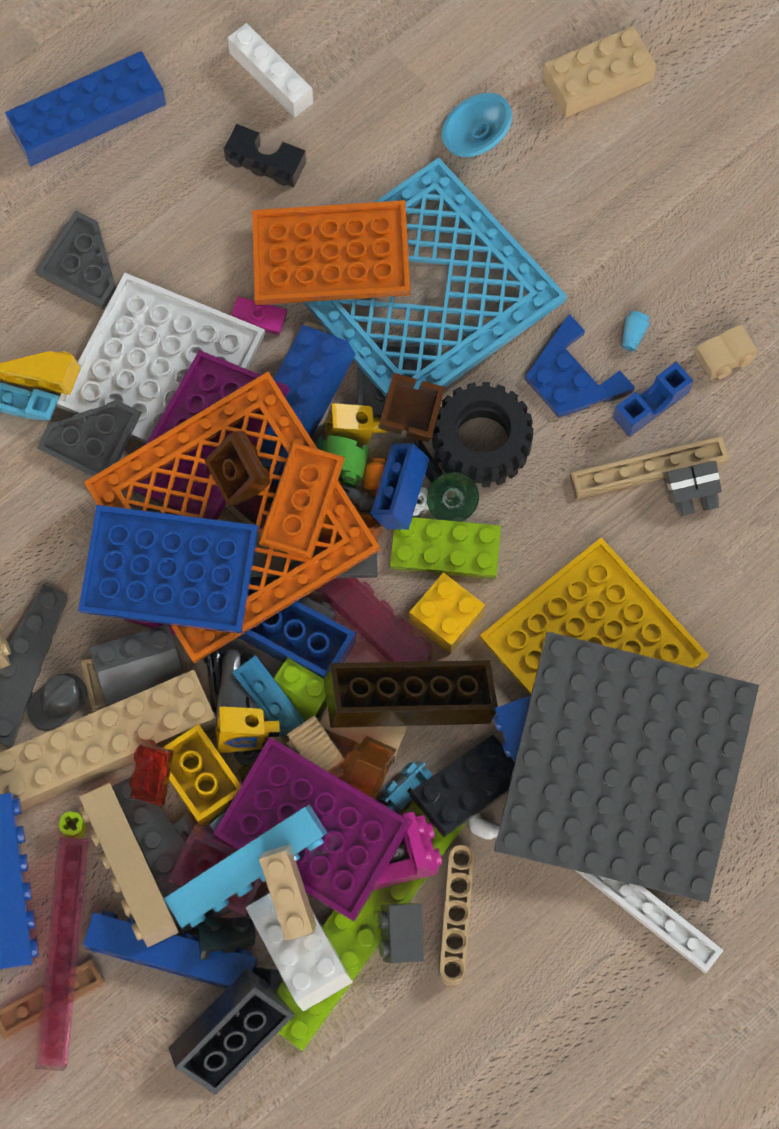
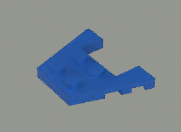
M568 315L525 378L526 382L558 418L589 408L590 405L601 401L613 400L614 397L622 394L628 395L635 389V386L620 370L601 385H598L566 348L584 336L585 330L571 315Z

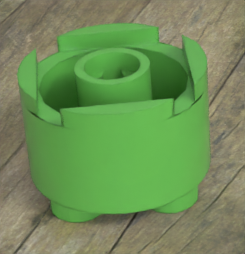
M328 435L327 440H323L322 436L318 437L317 449L345 457L338 479L342 481L341 484L345 483L350 487H357V483L363 480L369 448L366 445H363V449L357 447V441L345 437Z

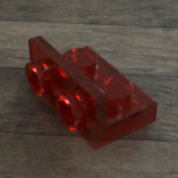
M150 739L139 744L134 753L136 765L135 771L130 778L129 785L132 788L130 798L158 806L165 804L173 750L155 746V741Z

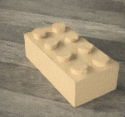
M633 25L544 63L543 80L563 116L567 118L653 81L657 65Z

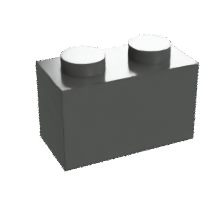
M422 904L381 905V911L378 912L377 920L379 928H382L379 954L383 957V962L405 963L424 961Z

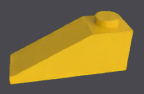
M47 351L0 363V381L71 395L81 367L69 352L60 351L57 353Z

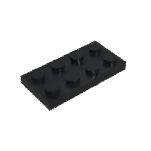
M493 734L413 789L409 796L443 838H445L508 793L515 761H512L511 757L508 758L506 756L503 745Z

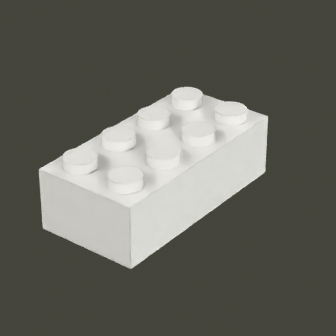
M270 893L245 907L291 995L303 1011L353 983L313 909L312 912L317 924L314 933L286 941Z

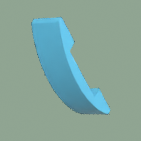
M0 383V412L34 420H51L59 400L58 395L37 389L31 392Z

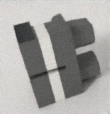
M716 461L662 472L664 481L668 486L670 503H675L679 516L694 514L695 510L692 499L699 497L701 498L703 511L719 508L718 493L722 492Z

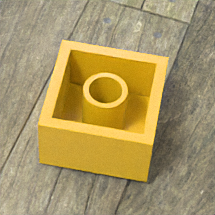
M443 572L409 612V622L449 654H452L484 616L486 605Z

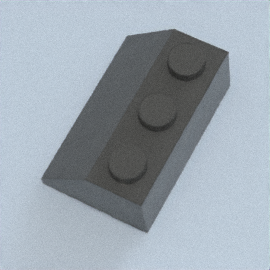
M168 624L89 647L90 659L106 707L182 675L176 646Z

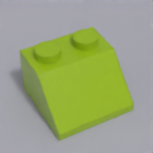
M287 658L274 677V680L305 722L313 716L318 720L327 706L324 679Z

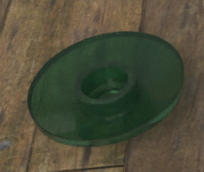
M459 472L445 473L436 478L430 485L426 498L427 506L431 514L438 520L462 522L469 518L476 510L479 503V491L475 482L469 476L467 477ZM450 491L455 492L453 498H447V494Z

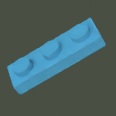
M256 655L232 672L259 709L263 710L268 721H279L281 738L305 722Z

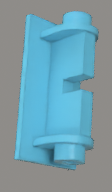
M412 761L401 770L402 775L395 782L392 780L382 788V794L377 799L389 802L386 807L395 812H400L412 800L407 790L409 788L415 789L431 778L433 774L427 768L422 770L426 765L424 762L416 761L414 763Z

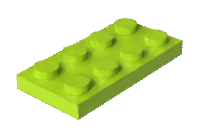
M412 517L409 530L394 529L390 569L436 574L444 572L447 575L496 579L501 525Z

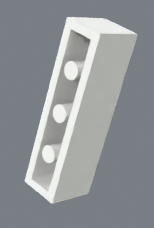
M247 23L227 37L229 53L294 118L313 104L312 87Z

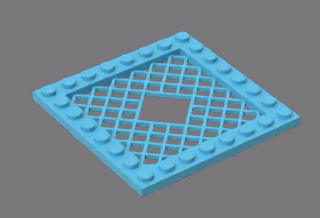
M440 158L434 160L375 202L405 200L406 213L420 215L419 225L407 224V229L418 230L417 239L408 240V245L415 246L414 256H409V261L449 265L444 307L393 303L394 297H390L389 302L375 301L376 298H371V301L346 299L303 302L331 335L348 341L356 354L353 361L385 397L393 373L413 376L411 378L417 379L413 388L417 390L421 381L446 388L567 301V295ZM426 200L440 201L439 210L425 209ZM420 203H422V204H421V209H416V208H415V207L418 206ZM445 204L450 211H443V205ZM424 215L438 216L437 226L423 225ZM442 217L456 218L455 227H441ZM459 220L467 229L459 228ZM422 231L436 232L434 242L420 241ZM440 232L454 233L453 242H438ZM457 235H472L471 244H456ZM475 238H476L483 246H476V245H474V244H475ZM419 247H433L432 258L419 257ZM437 249H451L450 259L436 258ZM455 250L469 251L468 261L454 260ZM473 252H488L487 261H472ZM491 255L497 260L498 263H490ZM453 265L467 266L466 277L452 276ZM471 267L486 268L485 277H470ZM489 269L504 270L503 280L488 279ZM507 272L515 281L507 280ZM451 281L465 282L464 293L450 292ZM469 283L484 284L482 294L468 293ZM487 285L502 286L501 296L486 295ZM506 286L520 287L519 298L505 297ZM523 291L527 293L525 297H523ZM449 297L463 298L462 309L448 308ZM467 299L481 300L480 311L466 309ZM485 301L500 302L499 312L484 311ZM504 302L515 303L503 312ZM341 304L352 305L351 315ZM356 305L370 306L369 317L355 316ZM374 307L388 308L387 318L373 317ZM392 309H405V320L391 319ZM410 311H425L423 322L409 321ZM429 312L443 313L442 323L427 322ZM447 313L460 314V325L446 324ZM465 315L479 316L478 327L464 326ZM483 317L494 318L482 327ZM356 321L368 322L367 331L365 332ZM372 323L386 324L385 334H372ZM390 325L404 326L403 336L389 335ZM408 326L422 327L421 338L407 337ZM426 328L441 329L439 340L426 339ZM445 330L459 331L458 341L443 340ZM463 331L474 332L462 341ZM372 339L384 340L382 350ZM388 341L402 342L401 352H387ZM406 342L420 344L419 354L405 353ZM424 344L438 345L437 356L423 355ZM443 346L453 347L441 356ZM388 357L400 358L398 369ZM404 359L418 360L417 370H402ZM422 360L434 361L421 370Z

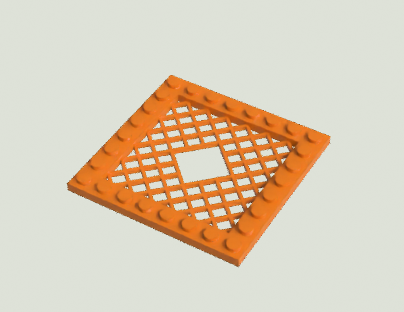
M266 372L84 481V484L97 505L132 509L130 505L142 507V511L151 509L165 514L204 518L212 485L217 486L211 473L209 479L195 476L198 464H206L205 459L200 458L203 445L217 448L225 439L226 431H244L247 436L259 438L256 447L258 457L272 460L269 472L270 483L265 488V491L257 494L263 496L256 525L259 527L258 533L262 534L263 529H260L263 515L268 516L269 511H265L267 498H274L275 493L269 492L272 479L280 481L281 478L280 475L274 474L277 461L284 463L287 461V458L278 456L281 444L288 455L293 442L316 449L317 447L270 373ZM261 410L263 415L256 414V412ZM249 417L263 420L260 433L246 430ZM244 420L242 429L232 427ZM267 423H269L277 437L265 434ZM221 434L219 443L209 441ZM263 439L277 442L274 455L260 452ZM198 448L195 457L186 455ZM180 459L194 462L191 475L177 472ZM174 462L172 471L163 469ZM157 473L171 476L167 489L154 486ZM151 476L149 485L139 483ZM175 477L189 480L186 493L172 490ZM194 481L208 484L204 497L191 494ZM337 482L327 512V516L333 525L324 523L322 527L333 530L330 544L318 541L316 545L327 548L326 550L314 556L312 560H308L289 553L277 552L272 548H269V550L259 547L255 548V552L267 554L268 556L265 568L252 567V571L261 572L263 576L260 586L251 584L249 586V589L257 592L248 596L242 634L381 550L339 482ZM134 487L147 489L144 503L131 500ZM128 490L127 496H126V499H125V497H124V495H123L122 493H123L124 491ZM152 491L166 494L163 507L149 504ZM171 495L184 498L181 511L167 508ZM189 499L203 502L200 515L186 512ZM337 532H338V534L340 535V537L342 538V540L339 541V542H337V543L335 544V540H336V536H337ZM272 556L286 558L283 572L269 569ZM291 560L304 562L288 572ZM268 574L280 577L265 586ZM171 625L194 664L242 635L239 633Z

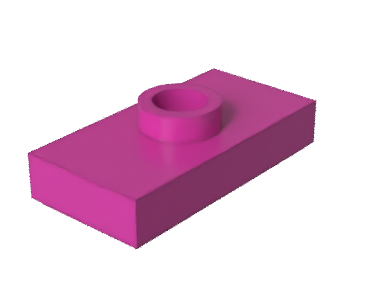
M237 297L231 316L265 329L267 333L280 336L287 316V310L268 304L255 305L253 300Z

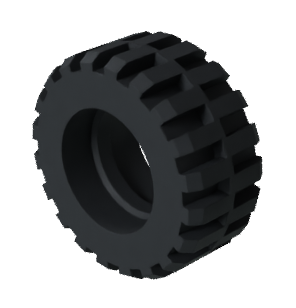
M475 382L469 383L465 390L462 387L453 390V397L447 395L442 400V407L440 406L432 435V447L435 449V458L440 463L442 462V469L446 474L453 472V479L459 483L464 479L467 481V486L475 487V483H482V488L490 487L491 482L495 481L497 485L503 484L507 476L511 479L518 474V468L521 469L526 464L527 456L530 455L534 428H532V416L530 413H527V405L524 401L518 402V395L515 392L510 391L507 393L505 392V386L499 384L496 388L491 387L490 382H482V386H476ZM489 418L498 422L505 429L507 441L503 446L494 451L477 452L467 448L459 440L458 429L468 420Z

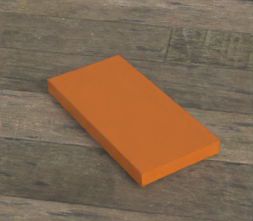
M292 443L259 540V545L312 560L345 457L299 443Z

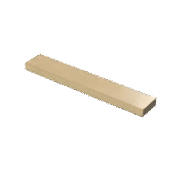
M722 436L570 472V479L576 499L578 500L663 479L662 472L709 461H716L717 465L728 463L729 457Z

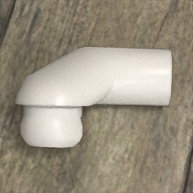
M480 813L468 821L470 830L474 835L486 840L497 837L499 825L481 819Z

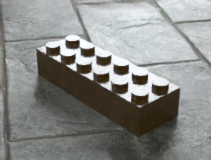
M490 660L330 663L324 677L330 728L491 724L496 714L495 708L498 707Z

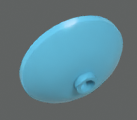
M482 93L464 100L452 110L444 122L442 128L444 145L452 154L460 157L477 156L491 150L507 134L512 122V109L504 97L495 93Z

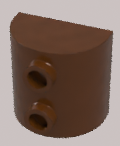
M244 431L231 432L204 460L228 507L251 499L262 492L270 483L269 471L263 467L258 457L257 448L251 444Z

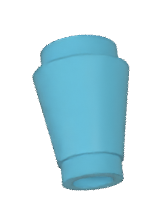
M630 311L629 316L625 317L622 348L636 351L650 326L648 322L649 316L638 311Z

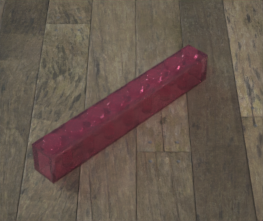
M60 837L57 844L35 1069L64 1071L67 1067L88 851L87 839Z

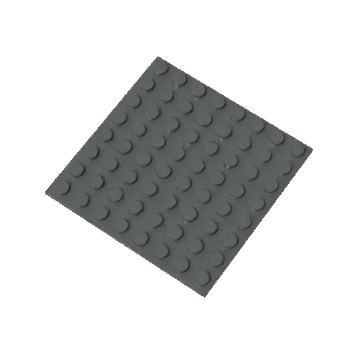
M546 631L494 851L709 902L759 685Z

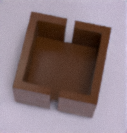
M393 373L377 428L396 434H401L405 430L407 431L405 436L429 442L433 435L445 387L421 381L417 390L413 388L417 379Z

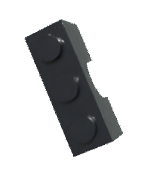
M236 124L224 147L225 161L234 167L246 168L257 176L269 177L280 185L295 187L306 164V150L282 142L280 148L275 153L262 154L258 151L261 145L260 133Z

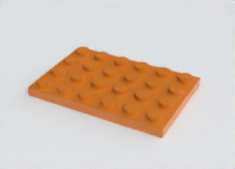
M405 200L252 210L255 305L411 295Z

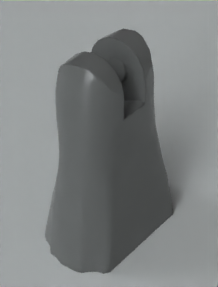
M228 649L225 651L222 661L216 723L219 707L259 709L232 673L239 666L254 657V655L245 652L240 656V653L236 650Z

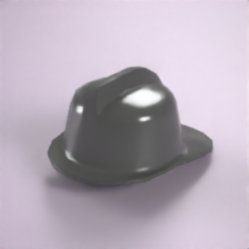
M69 673L59 674L50 678L33 694L28 703L27 712L32 724L40 729L49 730L55 729L66 722L86 702L87 687L78 676Z

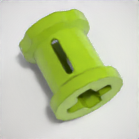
M68 811L60 817L59 828L67 840L79 841L85 836L87 826L79 813ZM73 822L77 829L75 831L70 829L69 823Z

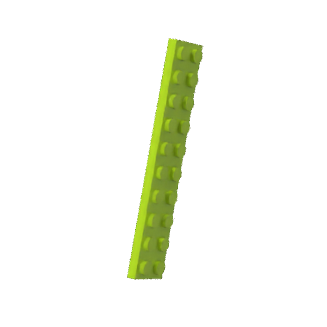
M414 801L404 813L414 812L415 817L425 816ZM425 816L426 823L430 822V820ZM466 823L445 838L432 824L435 838L431 839L433 849H439L441 858ZM404 843L400 844L399 847L403 849ZM405 851V859L400 858L399 861H403V860H407V859H408L407 854H406V851ZM396 859V860H394V862H393V861H390L389 864L395 863V862H399V861ZM428 877L372 891L356 921L350 920L336 910L327 919L322 927L352 982L378 948L379 941L382 940V928H379L377 920L378 912L381 911V905L410 903ZM283 980L278 987L277 994L293 1011L295 1016L277 1034L303 1052L351 984L303 1011L295 1002Z

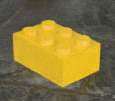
M199 724L152 754L155 763L189 813L192 814L200 829L209 824L212 819L230 806L241 787V784Z

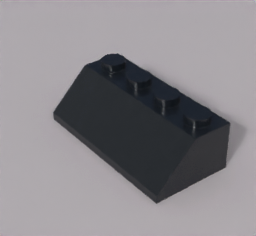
M246 968L168 1047L174 1066L216 1095L295 1015L266 981Z

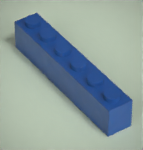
M102 910L101 914L93 912L83 943L86 950L225 989L246 968L254 973V968L257 965V959L252 957L253 953L240 948L236 949V952L233 951L223 954L221 950L210 953L209 959L200 960L198 937L183 933L182 937L173 935L147 947L144 939L138 941L131 927V925L136 923L134 918H129L128 922L117 919V914Z

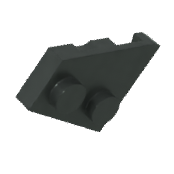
M209 916L196 925L200 960L209 959L210 953L221 950L223 954H226L238 948H247L255 945L256 933L252 919Z

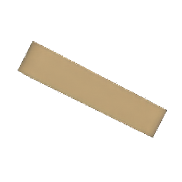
M465 845L455 846L450 851L448 859L439 968L440 979L448 986H456L461 983L466 967L474 854ZM458 854H463L468 858L469 862L464 866H459L454 862L453 858ZM455 882H462L467 889L465 892L458 894L452 890L451 885ZM453 909L461 910L464 913L463 920L456 922L450 919V911ZM451 937H457L461 940L462 946L459 949L453 950L448 947L446 941ZM448 965H455L459 968L460 974L455 978H450L445 974L444 969Z

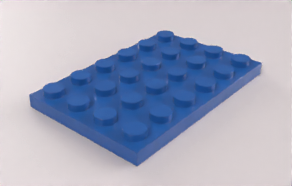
M96 505L78 611L92 615L242 634L259 527L252 524Z

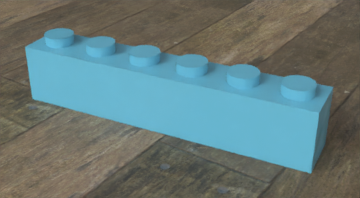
M308 805L165 897L164 901L181 928L187 924H190L193 928L207 919L204 913L213 908L215 913L230 904L227 898L236 893L238 897H241L253 889L250 883L258 878L262 882L265 881L259 861L263 852L290 844L296 861L300 858L298 852L306 847L309 851H312L324 843L321 837L328 833L311 806Z

